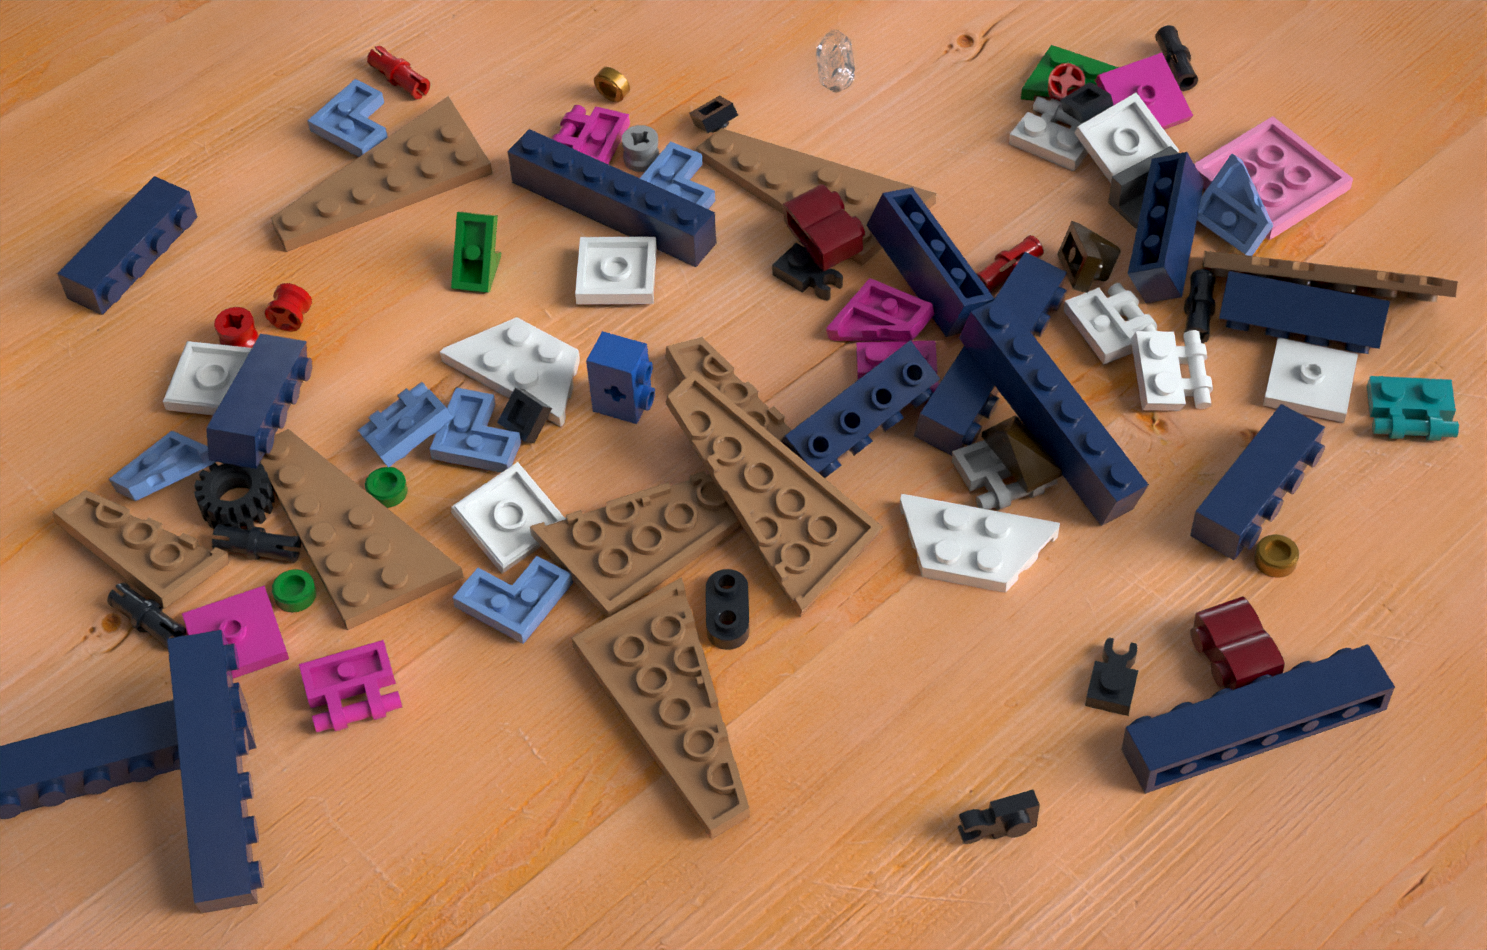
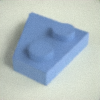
M1231 154L1201 196L1197 221L1245 255L1253 256L1274 225L1242 159Z
M170 431L109 478V481L116 492L137 501L214 464L215 461H209L208 446Z

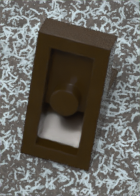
M1071 221L1057 255L1064 270L1067 272L1066 275L1073 290L1088 293L1093 280L1107 281L1121 250L1117 245L1080 223Z

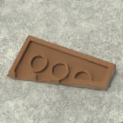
M703 337L666 347L665 358L680 383L695 370L779 441L792 431L784 423L785 416L774 406L769 408L758 398L759 391L749 382H742L734 374V367Z
M87 490L52 511L54 521L58 526L146 596L159 603L163 609L229 564L228 552L216 547L212 551L198 544V539L185 533L177 536L164 530L162 523L151 518L141 520L130 515V509Z

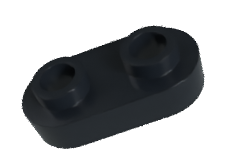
M732 569L716 571L706 582L707 636L709 641L720 649L731 650L742 646L747 641L750 633L748 582L742 573ZM722 586H733L729 589L721 588ZM724 620H725V621H730V620L734 621L732 624H729V625H725V624H722V623H721V622H723Z

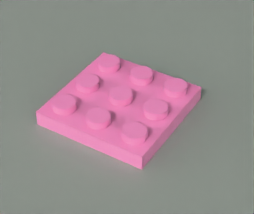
M1273 116L1194 164L1204 181L1203 187L1207 189L1231 154L1242 159L1274 225L1265 237L1268 240L1276 237L1350 190L1353 181L1351 176Z

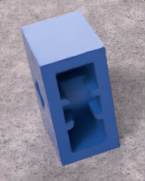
M602 331L586 360L593 412L637 424L643 411L650 410L655 398V388L651 387L653 364L648 358L647 344Z

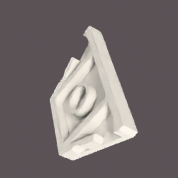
M516 317L449 345L440 351L443 363L507 398H510L515 388L525 389L552 408L547 420L560 427L565 423V409L568 398H571L573 377L577 374L580 362L578 349Z
M901 494L900 497L901 514L905 516L911 545L916 550L917 563L922 577L1006 593L1018 580L1020 572L1027 570L1038 559L1040 550L1049 541L1054 542L1058 538L1060 526L1058 522Z

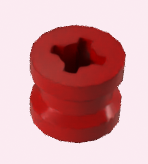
M1063 63L1056 66L1051 71L1048 79V95L1050 100L1056 99L1060 101L1084 86L1085 77L1082 70L1071 63Z
M281 283L277 286L273 295L274 300L268 303L264 314L269 323L276 328L288 332L297 331L303 323V314L307 313L312 305V298L302 287L291 283Z
M230 307L217 315L214 321L220 345L252 348L259 337L254 327L253 316L245 308Z

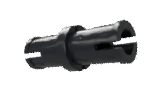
M1167 25L1160 28L1155 34V39L1180 90L1187 91L1192 89L1198 83V77L1190 63L1191 54L1189 49L1182 45L1178 31L1174 26Z
M1205 269L1196 270L1191 274L1190 293L1184 303V311L1187 315L1184 333L1191 330L1199 331L1201 343L1209 340L1210 320L1215 314L1216 302L1213 299L1216 277L1213 276L1211 271Z
M218 524L213 531V535L229 537V541L212 539L213 549L216 547L223 551L247 554L249 559L260 560L262 556L295 563L300 552L284 550L283 548L284 546L301 548L299 536L266 533V530L260 527L246 530Z
M120 583L115 586L123 593V596H120L113 589L110 591L107 598L108 604L131 620L132 627L139 632L149 633L167 649L168 638L186 635V628L162 612L163 609L159 603L153 599L146 600L131 589L128 584Z

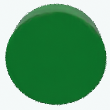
M394 467L378 468L371 472L365 481L366 492L386 508L400 504L408 493L404 474Z
M293 569L285 571L272 584V594L275 603L281 610L286 612L303 611L311 606L316 598L317 591L313 578L303 570Z

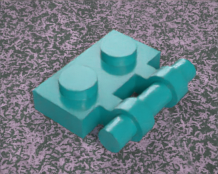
M1369 377L1367 394L1370 417H1374L1372 423L1373 434H1388L1389 439H1403L1404 435L1425 436L1426 440L1441 441L1442 437H1458L1459 423L1458 421H1453L1456 409L1451 379Z

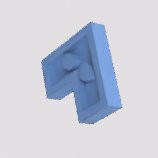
M354 79L307 120L309 129L320 137L360 157L388 138L385 127L368 119L370 115L384 104L383 94L369 85Z
M671 141L640 177L644 181L709 209L715 202V190L690 180L703 165L702 154Z
M456 388L447 407L453 419L442 426L436 433L429 450L431 458L435 460L502 473L511 467L521 444L520 433L487 427L496 405L493 394Z
M536 556L513 585L477 568L452 598L454 607L524 644L570 588L573 581L571 573Z

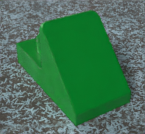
M457 212L451 281L452 289L490 292L501 259V252L495 251L498 215Z

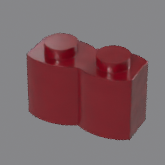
M820 184L783 203L784 221L794 237L804 245L813 261L823 271L863 251L864 227L856 216L851 217L845 211L844 203L836 191L831 192L825 185Z
M1242 596L1196 612L1194 626L1190 630L1191 639L1195 649L1199 653L1204 652L1212 662L1210 666L1211 673L1219 687L1235 690L1250 685L1261 676H1276L1283 673L1285 666L1283 657L1274 640L1263 629L1257 613L1245 597Z

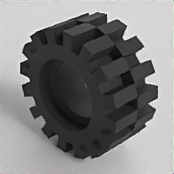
M214 463L209 466L210 472L202 470L199 473L201 481H195L194 487L196 491H194L202 517L211 528L215 529L218 524L236 528L246 525L247 529L251 530L255 527L253 521L257 520L262 524L266 520L264 512L271 514L273 510L272 503H275V496L268 474L261 463H259L257 469L239 467L227 463L218 466ZM235 488L250 489L243 497L237 500H220L229 490Z

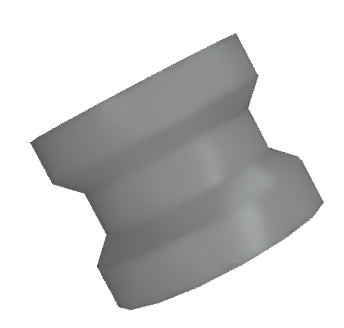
M636 125L623 133V159L626 167L636 172H645L660 155L657 148V132L649 126Z

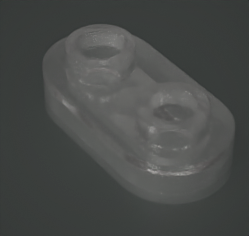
M831 30L821 39L816 50L820 84L830 91L837 93L852 84L855 76V66L851 39L839 30Z

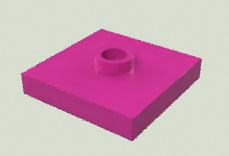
M1163 53L1099 74L1095 79L1098 87L1111 94L1114 105L1137 93L1164 130L1187 122L1193 116Z
M265 586L182 613L188 635L222 630L228 643H235L238 652L239 670L232 671L233 679L289 659Z

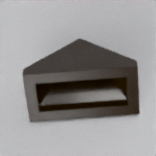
M1017 415L982 431L981 437L1026 493L1062 476V470Z

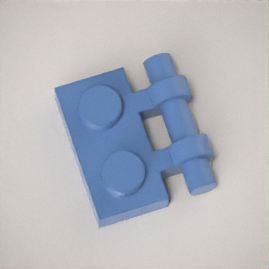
M420 382L410 391L407 388L397 395L399 398L381 413L378 410L368 417L370 421L358 429L361 436L369 443L387 467L404 458L413 448L430 435L437 433L442 426L453 419L448 409L430 389L428 390L423 382Z

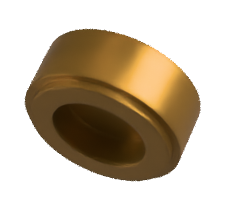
M603 67L594 77V84L598 92L612 102H621L630 92V85L626 78L611 67Z
M1268 535L1258 542L1254 562L1257 568L1267 576L1275 578L1286 577L1297 566L1299 549L1295 542L1286 536Z

